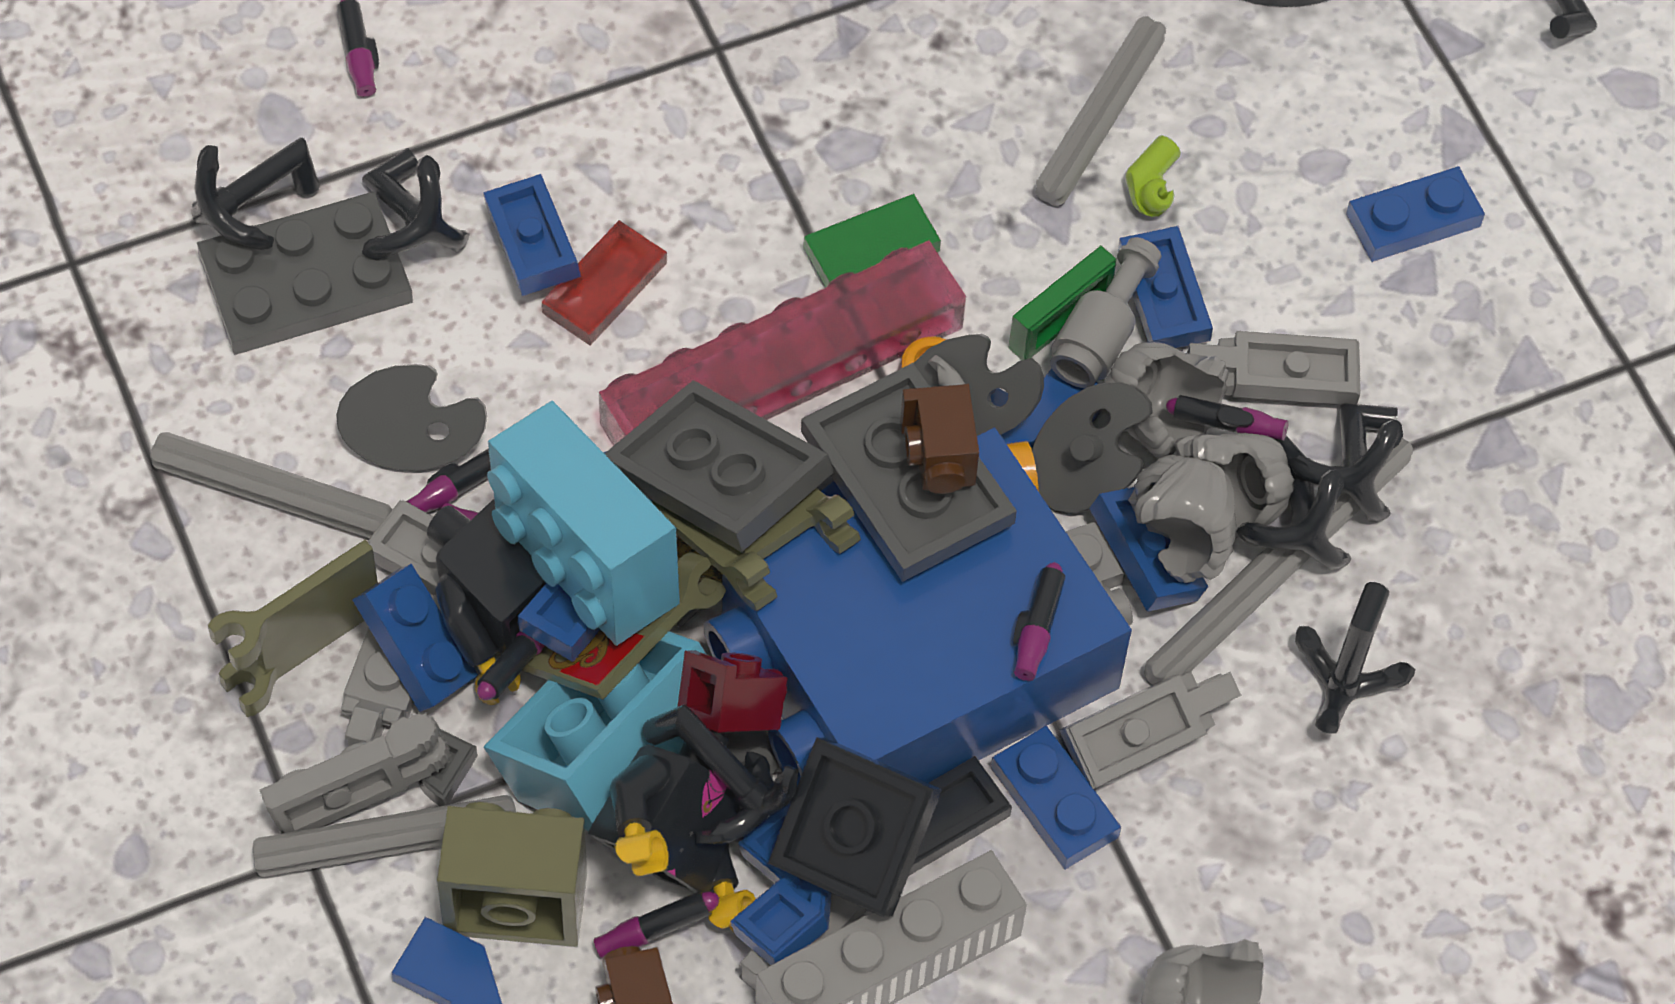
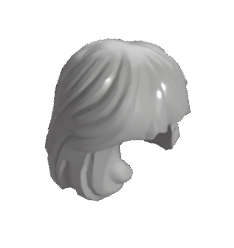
M1144 342L1134 345L1128 351L1121 352L1120 356L1115 359L1111 373L1106 377L1104 383L1122 382L1135 386L1150 399L1153 414L1146 421L1138 423L1125 431L1140 441L1159 459L1175 453L1174 443L1179 438L1191 435H1206L1207 430L1210 429L1209 426L1174 419V415L1170 414L1166 409L1167 401L1171 398H1178L1179 395L1222 404V399L1227 391L1225 382L1228 378L1229 370L1225 369L1226 362L1220 360L1217 356L1207 357L1187 354L1161 342Z
M1248 433L1222 434L1218 436L1191 435L1179 438L1174 443L1176 451L1173 455L1213 462L1221 467L1229 476L1234 489L1236 530L1245 522L1261 523L1267 526L1279 518L1287 508L1290 494L1294 490V478L1288 467L1287 456L1282 445L1273 438ZM1235 530V539L1239 537L1238 534H1237V532H1236V530Z
M1176 455L1159 458L1156 462L1143 469L1137 476V482L1128 500L1132 505L1133 511H1135L1137 523L1146 524L1148 531L1161 534L1171 540L1169 548L1162 550L1158 557L1166 571L1178 582H1193L1196 578L1201 577L1211 580L1223 571L1226 560L1233 552L1237 523L1234 489L1230 478L1221 467L1213 462Z
M1246 939L1237 943L1212 947L1182 945L1171 948L1159 955L1154 960L1152 967L1147 970L1146 985L1141 1004H1260L1264 971L1262 949H1259L1258 942H1251Z

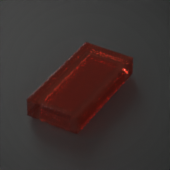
M618 220L579 261L578 266L581 277L558 284L541 302L542 314L591 346L667 264V252Z

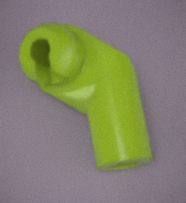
M1158 136L1127 169L1125 174L1134 208L1141 214L1150 217L1160 216L1174 202V190L1167 192L1165 186L1167 182L1163 180L1162 175L1180 157L1181 152L1177 144L1167 136Z

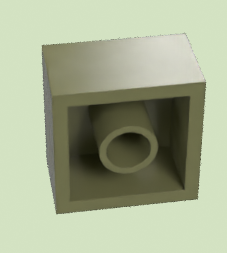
M473 802L465 807L448 806L437 876L443 925L471 938L578 947L587 880L584 818L572 817L563 810L553 808L538 809L533 814L511 812L487 802Z

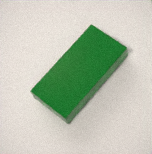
M914 193L805 235L803 248L829 295L940 252L941 239Z
M1100 245L1012 316L1008 348L1021 360L1032 358L1058 336L1082 295L1089 291L1100 290L1106 292L1114 278L1116 258Z

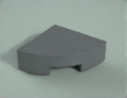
M439 729L441 736H443L450 748L451 756L448 757L449 763L444 765L445 768L439 769V772L433 771L431 776L417 781V783L430 800L438 806H445L449 804L478 755L477 746Z

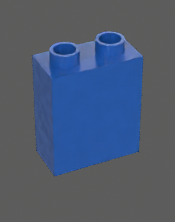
M996 428L977 436L979 457L1017 510L1015 524L902 582L853 510L854 516L846 522L859 532L861 540L841 554L832 550L816 528L811 526L763 559L770 569V573L763 577V579L776 590L777 598L758 611L751 609L741 599L732 584L723 575L722 583L726 592L722 597V614L704 622V634L712 656L720 660L723 653H743L757 656L762 659L761 668L777 669L783 676L787 677V691L783 705L780 730H768V736L773 753L782 772H784V766L787 765L799 770L797 786L816 737L832 740L929 783L974 756L981 760L1120 688L1132 629ZM1056 562L1062 567L1065 574V582L1051 628L1048 649L1038 666L1035 679L1031 681L1022 680L1014 674L1018 659V647L1013 645L1017 619L1021 611L1029 610L1040 570L1049 563Z

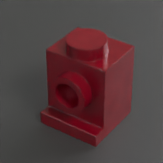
M685 650L677 707L686 704L709 729L716 732L780 730L787 691V677L783 676L777 669L761 668L762 659L754 655L723 653L720 660L696 650Z

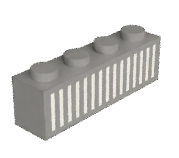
M990 850L900 897L893 917H883L872 912L757 972L755 1004H894L1020 937L1027 903L994 852Z

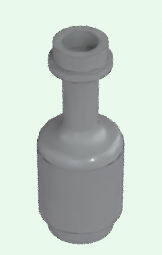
M1138 237L1129 239L1127 244L1123 245L1117 253V259L1121 266L1106 292L1100 290L1089 291L1078 300L1051 348L1053 353L1050 360L1051 368L1065 382L1076 387L1087 388L1093 386L1097 380L1104 379L1109 373L1115 359L1119 356L1134 330L1136 320L1133 311L1127 303L1142 278L1155 276L1159 269L1158 263L1161 259V253L1151 242Z

